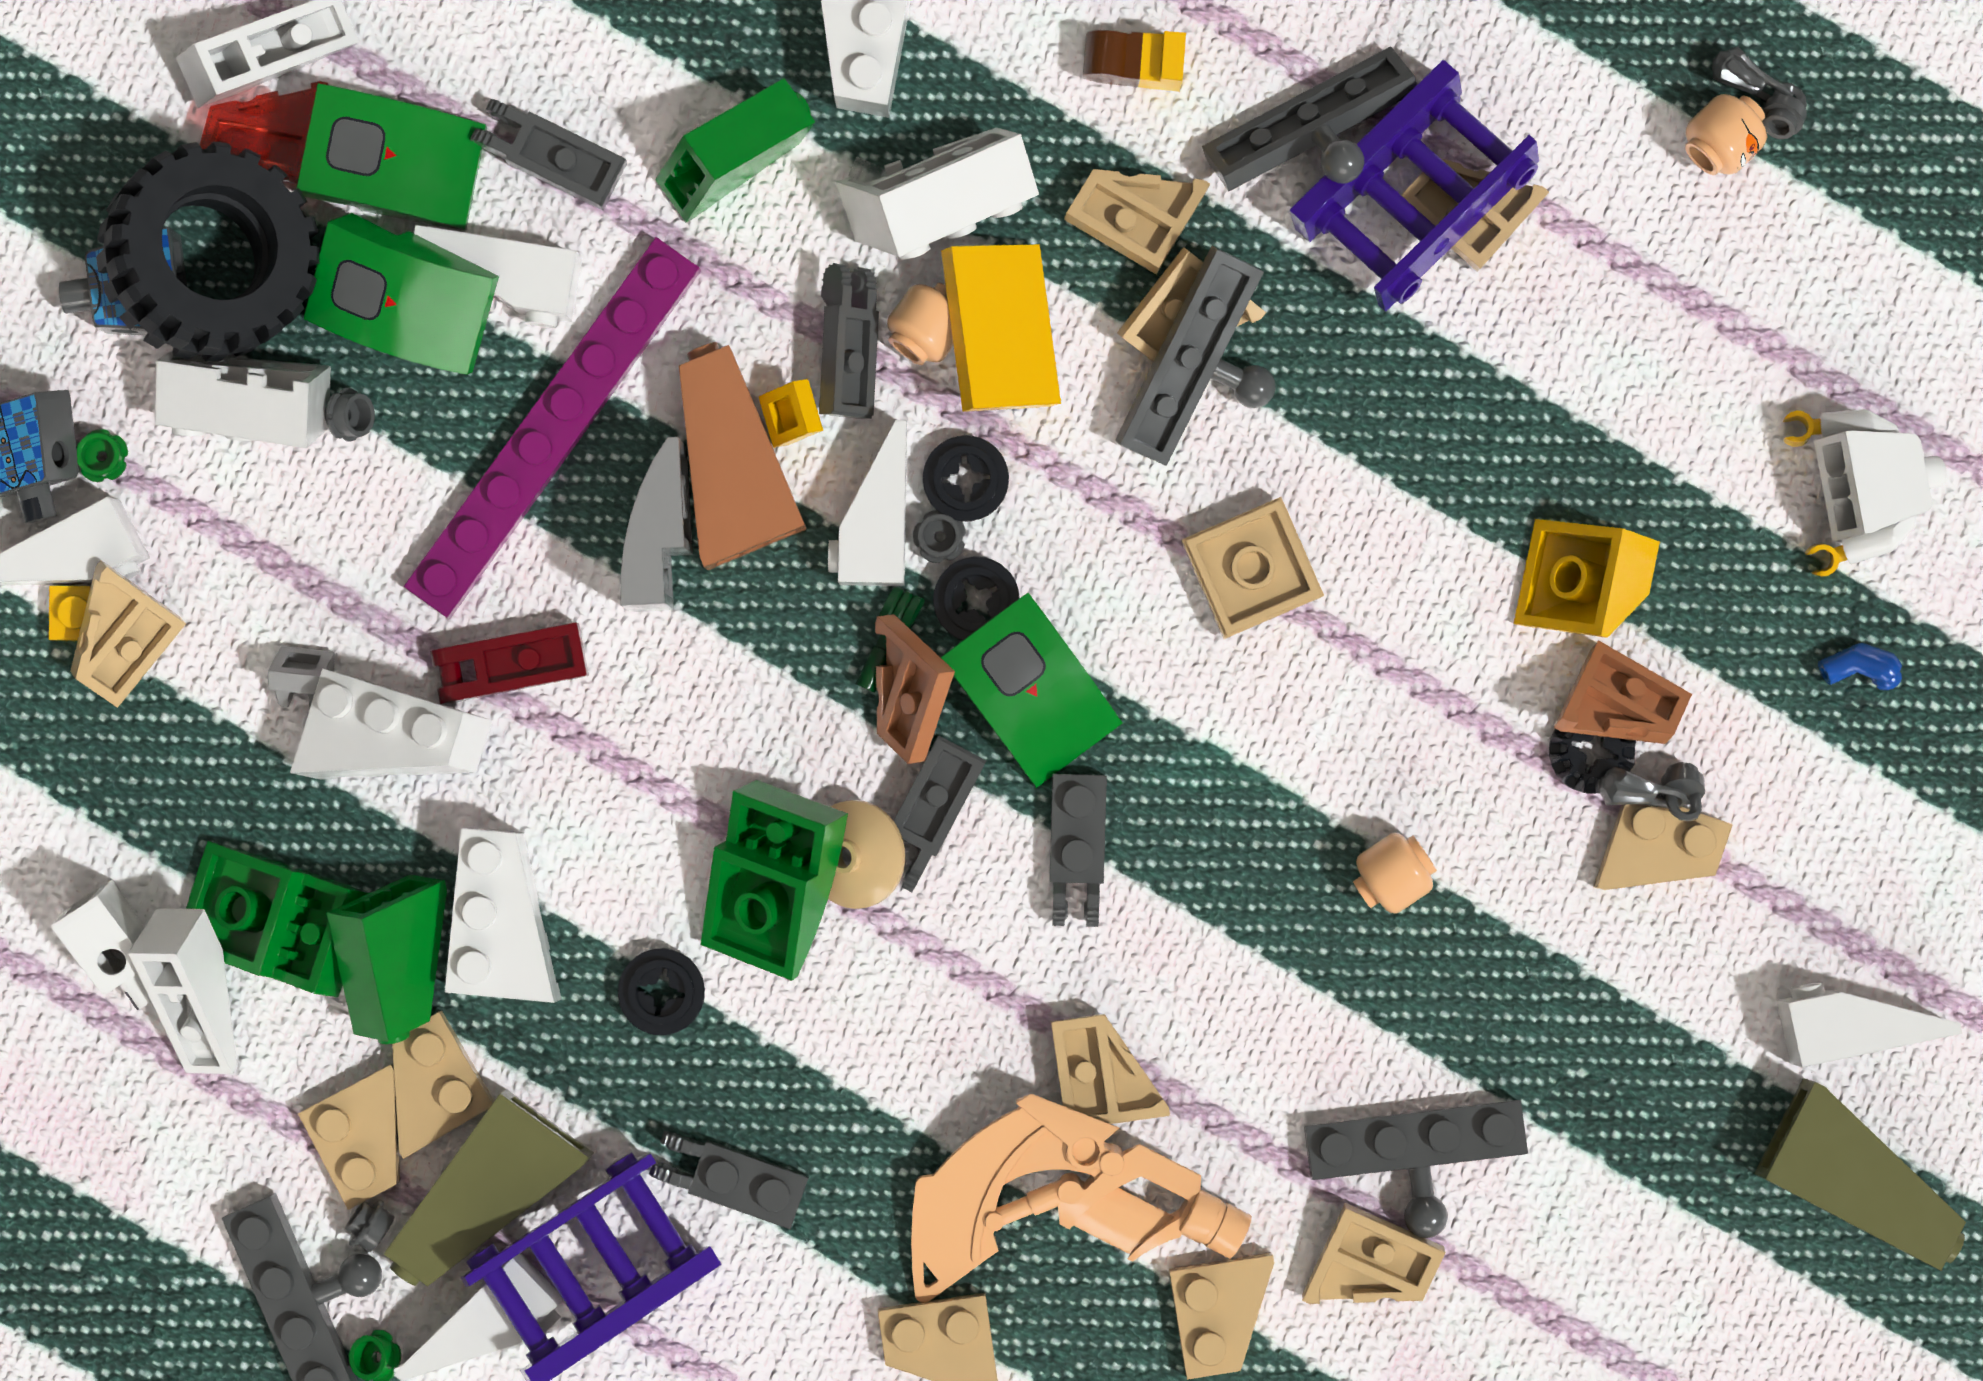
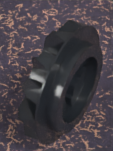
M962 435L945 440L931 452L923 470V487L930 504L939 513L948 515L957 521L972 522L991 515L1004 500L1009 485L1008 467L1002 454L990 442L975 436ZM961 456L967 457V464L970 465L972 473L981 474V476L990 475V479H983L980 483L973 484L970 502H965V494H962L959 485L942 483L943 479H950V476L959 474V466L962 465Z
M968 557L958 560L941 574L936 583L933 595L936 616L943 628L957 639L965 640L990 621H986L983 614L979 615L975 609L968 612L964 610L959 614L956 613V610L962 607L961 604L967 599L963 580L967 579L970 586L973 585L977 591H983L986 588L990 590L994 586L997 587L998 590L991 594L992 597L986 601L987 613L991 619L1020 598L1014 577L1002 564L986 557Z
M1555 728L1549 743L1550 762L1558 778L1568 787L1582 793L1597 794L1600 793L1598 789L1599 779L1604 777L1611 768L1617 767L1628 772L1631 771L1635 765L1636 740L1599 736L1602 738L1600 746L1608 750L1609 754L1614 755V759H1596L1593 766L1589 767L1588 773H1585L1588 765L1585 763L1587 755L1579 751L1578 747L1572 746V741L1576 743L1591 742L1594 735L1562 732Z
M670 948L645 951L630 961L620 977L618 999L622 1012L632 1025L648 1034L670 1035L677 1033L689 1026L701 1011L705 1000L703 975L691 958ZM664 968L668 969L669 987L677 989V992L685 993V997L677 996L676 999H667L665 1006L661 1008L660 1015H657L658 1006L655 1005V996L647 994V991L639 990V986L647 987L648 984H657L660 976L663 975Z

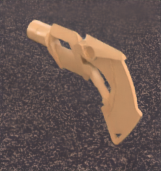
M1034 1094L1016 1099V1104L1020 1107L1004 1114L982 1128L952 1153L934 1174L918 1177L915 1184L911 1236L912 1273L915 1298L922 1303L929 1302L998 1252L994 1231H998L1004 1225L1031 1214L1036 1216L1058 1207L1059 1224L1069 1230L1072 1226H1075L1130 1254L1127 1259L1132 1262L1149 1250L1179 1238L1181 1235L1199 1244L1202 1243L1207 1248L1231 1259L1242 1245L1252 1219L1250 1214L1227 1202L1224 1203L1221 1199L1201 1190L1200 1174L1141 1144L1122 1151L1118 1145L1105 1142L1119 1127ZM1044 1170H1071L1091 1175L1084 1182L1078 1175L1066 1173L1055 1182L1027 1192L1025 1197L996 1207L1003 1185L1026 1174ZM1138 1177H1143L1183 1197L1185 1200L1179 1210L1169 1214L1119 1187ZM924 1263L937 1278L930 1285L924 1283Z

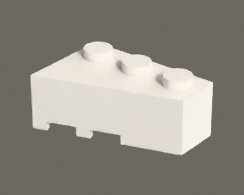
M821 0L836 108L889 118L911 0Z
M994 128L933 149V157L903 169L900 160L884 165L887 176L863 184L854 183L852 176L836 181L854 240L897 256L900 259H911L930 250L929 243L945 236L946 238H958L973 232L977 228L976 223L990 216L994 218L1006 217L1020 211L1023 208L1022 202L1039 195L1021 134L1001 128Z
M169 352L156 360L155 425L172 428L171 433L179 436H202L205 433L222 435L227 439L236 441H260L307 449L328 430L325 421V408L330 399L331 366L225 357L221 361L205 362L202 355L199 354L187 360L175 357L172 352Z
M322 668L290 773L320 780L336 779L338 777H382L383 775L474 773L477 772L492 720Z
M461 828L445 993L551 1003L561 1000L549 952L548 937L544 930L538 904L539 898L524 833Z

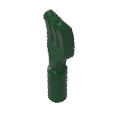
M895 586L884 603L879 616L894 614L911 629L925 600L918 595L913 596V593L909 591L904 592V589ZM880 634L876 646L872 647L856 682V685L873 693L877 690L876 666L886 665L885 635Z

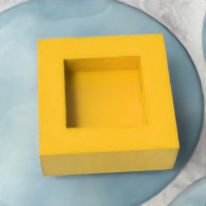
M808 379L792 381L758 396L773 448L791 445L823 431Z
M49 586V640L78 641L91 586Z

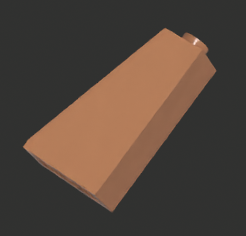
M712 342L687 353L689 362L679 365L699 555L704 568L707 570L716 568L807 529L733 351L729 345L719 349L717 342Z

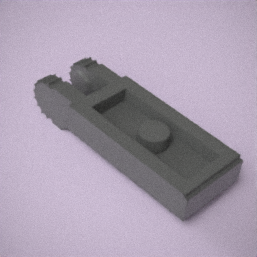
M490 99L485 111L495 120L520 130L513 144L498 138L487 130L476 128L470 138L471 141L486 151L504 158L507 164L604 211L627 165V160L624 157L530 111L528 114H525L498 100Z
M829 264V267L825 268L826 271L823 273V285L821 286V297L827 306H824L819 414L854 419H872V416H874L879 311H876L877 289H875V286L877 284V277L874 276L875 272H871V269L858 267V269L854 268V271L850 272V268H847V265Z
M938 736L894 819L902 839L921 849L916 861L909 866L903 878L902 888L913 893L932 855L937 856L986 763V760L941 736Z
M1053 774L1049 872V882H1053L1052 926H1064L1065 920L1068 917L1066 883H1087V897L1084 902L1086 927L1099 926L1100 884H1104L1107 790V776Z
M664 1131L660 1141L661 1144L672 1151L700 1157L694 1175L680 1171L669 1164L655 1163L651 1166L649 1176L680 1188L689 1189L688 1194L791 1229L809 1176L709 1140L703 1143L677 1133Z

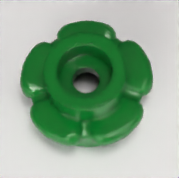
M93 430L76 446L77 463L82 469V475L90 481L100 483L107 478L115 480L126 469L127 444L120 436L110 435L108 430ZM101 451H105L107 454V458L104 461H99L97 458L98 453Z
M379 1329L373 1330L371 1335H363L353 1343L349 1353V1363L357 1377L365 1381H390L394 1377V1369L401 1364L402 1354L400 1346L397 1343H393V1336L389 1332ZM377 1352L381 1354L379 1362L377 1361Z

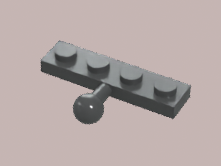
M1390 46L1203 145L1204 155L1208 164L1226 189L1231 191L1317 145L1322 152L1321 168L1325 176L1336 183H1349L1361 174L1364 167V155L1357 144L1350 140H1340L1337 134L1401 101L1417 85L1415 75Z
M1211 246L1115 439L1119 445L1167 466L1210 379L1232 388L1235 398L1245 407L1259 408L1271 401L1275 394L1276 384L1269 370L1259 365H1250L1241 369L1221 359L1264 271L1223 250Z
M1521 1100L1304 1126L1311 1180L1409 1169L1413 1199L1406 1206L1404 1220L1407 1228L1414 1235L1421 1238L1437 1236L1444 1230L1448 1221L1445 1205L1434 1196L1430 1166L1528 1154Z
M276 1193L222 1217V1221L292 1381H358L350 1367L347 1354L324 1303L346 1293L354 1297H365L375 1292L382 1280V1269L378 1261L368 1254H353L343 1261L337 1274L315 1283Z

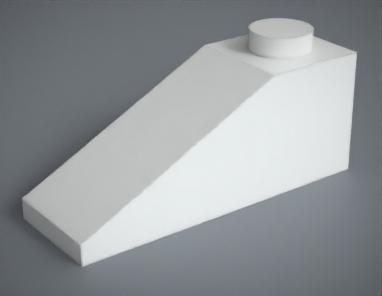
M313 0L194 43L177 56L176 60L196 105L200 108L263 84L356 45L360 41L342 0Z
M415 225V235L498 275L499 279L494 296L517 313L526 315L525 323L539 327L557 328L558 320L572 322L582 265V258L576 250Z
M907 420L894 421L839 526V540H829L828 572L838 573V583L840 585L905 586Z
M106 497L1 552L0 586L92 583L95 567L100 560L129 580L140 573L137 565L150 559V556L122 502Z
M156 908L128 954L185 1073L234 1074L237 1068L224 954L204 909Z
M1823 982L1790 988L1792 997L1776 1000L1789 1062L1802 1068L1963 1034L1961 1024L1958 1022L1840 991L1824 990Z
M520 1253L512 1258L503 1269L544 1333H546L561 1318L554 1309L563 1299L554 1286ZM485 1284L394 1374L400 1381L408 1380L517 1345L522 1339L487 1284Z

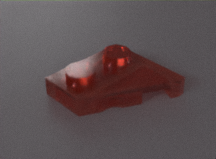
M318 81L310 83L311 89L279 95L278 91L256 95L255 98L247 102L234 100L210 106L200 141L201 149H206L213 141L230 143L231 154L238 156L247 148L261 155L258 165L269 170L276 164L287 174L282 181L298 184L318 83L328 85V83Z

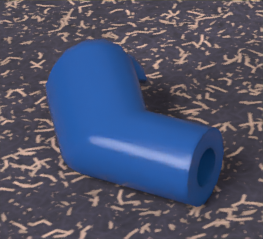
M1857 643L1818 661L1820 673L1828 685H1832L1856 673L1872 678V683L1877 685V688L1880 690L1894 689L1902 680L1900 672L1902 664L1897 656L1892 652L1866 643Z

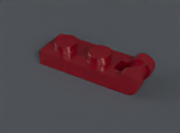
M577 622L430 651L433 668H439L442 687L437 688L439 703L442 705L589 676L580 625ZM473 660L477 680L463 683L460 663Z

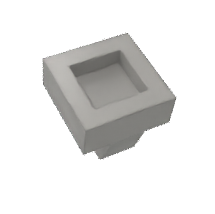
M281 646L268 670V690L275 691L278 704L281 707L288 708L294 693L307 694L310 700V710L322 668L334 671L335 652Z

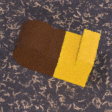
M1111 30L1087 32L1085 37L1083 78L1097 83L1180 92L1183 81L1186 33L1164 31V34L1131 32V34Z

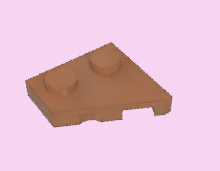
M894 614L878 616L875 622V633L886 636V665L876 666V688L879 694L877 734L907 764L924 762L955 671Z
M1598 640L1589 651L1554 728L1562 732L1666 744L1675 734L1692 694Z

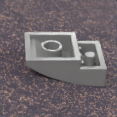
M667 437L656 454L639 488L630 515L624 541L620 575V606L630 612L674 610L671 556L693 555L688 450L679 437Z

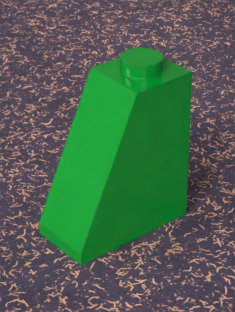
M783 78L683 135L655 180L685 223H687L799 145L816 121L811 116L809 105L804 97L798 92H794L786 79Z
M407 875L327 912L354 1035L377 1039L380 1044H395L406 1040L410 1036L411 1030L430 1021L447 895L445 880Z

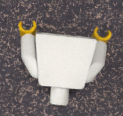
M1796 410L1786 415L1783 422L1800 421L1807 430L1806 434L1800 437H1785L1783 441L1789 446H1803L1812 435L1822 434L1823 437L1814 440L1832 540H1842L1843 545L1833 548L1819 543L1810 546L1806 550L1805 555L1814 554L1819 550H1826L1830 555L1831 561L1828 567L1811 572L1814 575L1821 577L1829 576L1835 572L1840 562L1848 560L1852 565L1895 550L1915 528V516L1931 509L1933 502L1930 489L1941 487L1946 481L1947 470L1945 463L1938 456L1924 457L1921 439L1916 434L1899 433L1895 424L1869 410L1822 413L1819 419H1812L1806 412Z

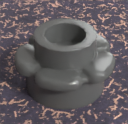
M343 388L340 394L335 393L331 396L325 408V421L335 438H343L346 442H351L358 437L367 435L373 427L375 420L374 406L366 395L358 393L352 388Z
M937 510L926 513L922 523H917L914 528L913 542L915 546L920 547L921 556L929 562L941 563L943 559L954 560L962 553L965 546L964 541H962L966 534L963 522L954 520L952 517L941 514ZM937 532L945 534V539L942 542L935 540L934 536Z
M378 1200L372 1206L363 1202L352 1214L345 1227L347 1231L352 1233L349 1238V1245L351 1247L359 1245L368 1252H371L384 1238L395 1218L393 1214L382 1207L384 1201Z

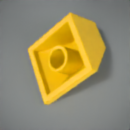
M1535 519L1513 624L1608 638L1649 595L1660 541L1623 528Z

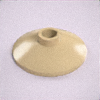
M849 800L830 806L848 813L838 866L828 899L837 905L852 909L867 908L882 902L896 889L905 866V847L897 825L884 810L869 802ZM843 847H846L851 853L852 859L848 866L842 857Z

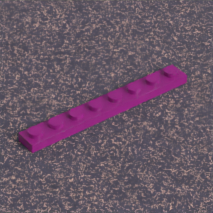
M655 237L403 587L446 618H452L698 277L701 269Z

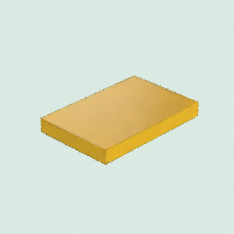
M1040 244L951 246L941 250L962 412L1040 408L1061 404Z

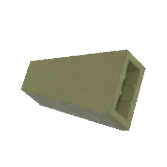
M1803 1078L1754 1174L1925 1264L1942 1271L1945 1263L1953 1262L1962 1249L1965 1235L1961 1231L1966 1222L1825 1086Z
M509 1090L503 1091L498 1095L383 1254L393 1261L390 1269L411 1285L417 1286L419 1281H421L428 1287L584 1166L594 1152Z

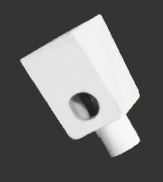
M112 879L68 907L50 927L103 995L120 986L136 1010H139L151 1003V1000L128 953L144 927ZM111 949H117L122 952L126 960L116 958L112 954Z

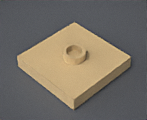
M1282 497L1181 540L1223 639L1324 596Z

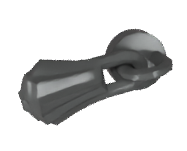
M1739 46L1732 47L1727 51H1720L1712 60L1714 80L1748 92L1765 101L1763 107L1765 119L1762 122L1768 135L1776 139H1788L1802 129L1807 117L1806 96L1799 87L1792 83H1780L1766 74L1751 61ZM1766 85L1775 89L1772 96L1762 91Z
M1687 762L1670 765L1661 778V785L1621 768L1614 767L1607 771L1604 777L1599 779L1598 789L1606 805L1642 804L1669 809L1670 813L1679 820L1689 822L1696 820L1702 811L1701 799L1705 795V779L1695 765ZM1658 793H1661L1666 801L1655 798ZM1690 804L1689 812H1683L1679 809L1684 805Z

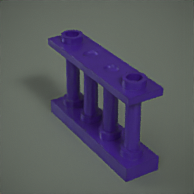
M1444 59L1357 143L1364 155V167L1361 174L1355 180L1342 184L1333 182L1324 175L1289 210L1295 230L1308 242H1311L1321 232L1323 234L1330 232L1381 279L1374 286L1378 306L1385 312L1396 302L1402 304L1409 300L1421 286V277L1512 188L1519 190L1524 187L1538 170L1539 154L1537 141L1528 135L1512 150L1459 103L1461 100L1460 95H1462L1459 72ZM1435 120L1439 122L1446 120L1497 165L1475 188L1421 141L1422 133ZM1397 157L1400 159L1407 157L1458 203L1436 226L1383 179V171ZM1359 194L1362 197L1369 195L1420 241L1397 264L1344 216L1345 208Z
M633 1152L627 1154L605 1169L610 1179L500 1252L493 1243L466 1261L471 1271L460 1277L464 1285L469 1287L483 1278L528 1348L529 1352L526 1354V1357L530 1364L520 1370L526 1381L552 1380L722 1265L710 1246L702 1247L697 1251L692 1244L686 1246L640 1175V1173L656 1163L651 1154L645 1155L637 1160ZM621 1186L668 1257L664 1263L669 1270L653 1281H650L646 1274L643 1276L639 1275L594 1205ZM575 1216L622 1288L618 1293L623 1301L607 1312H604L600 1305L597 1307L593 1306L548 1234ZM529 1247L576 1319L572 1325L577 1332L559 1344L554 1336L549 1339L547 1338L502 1268L503 1264Z

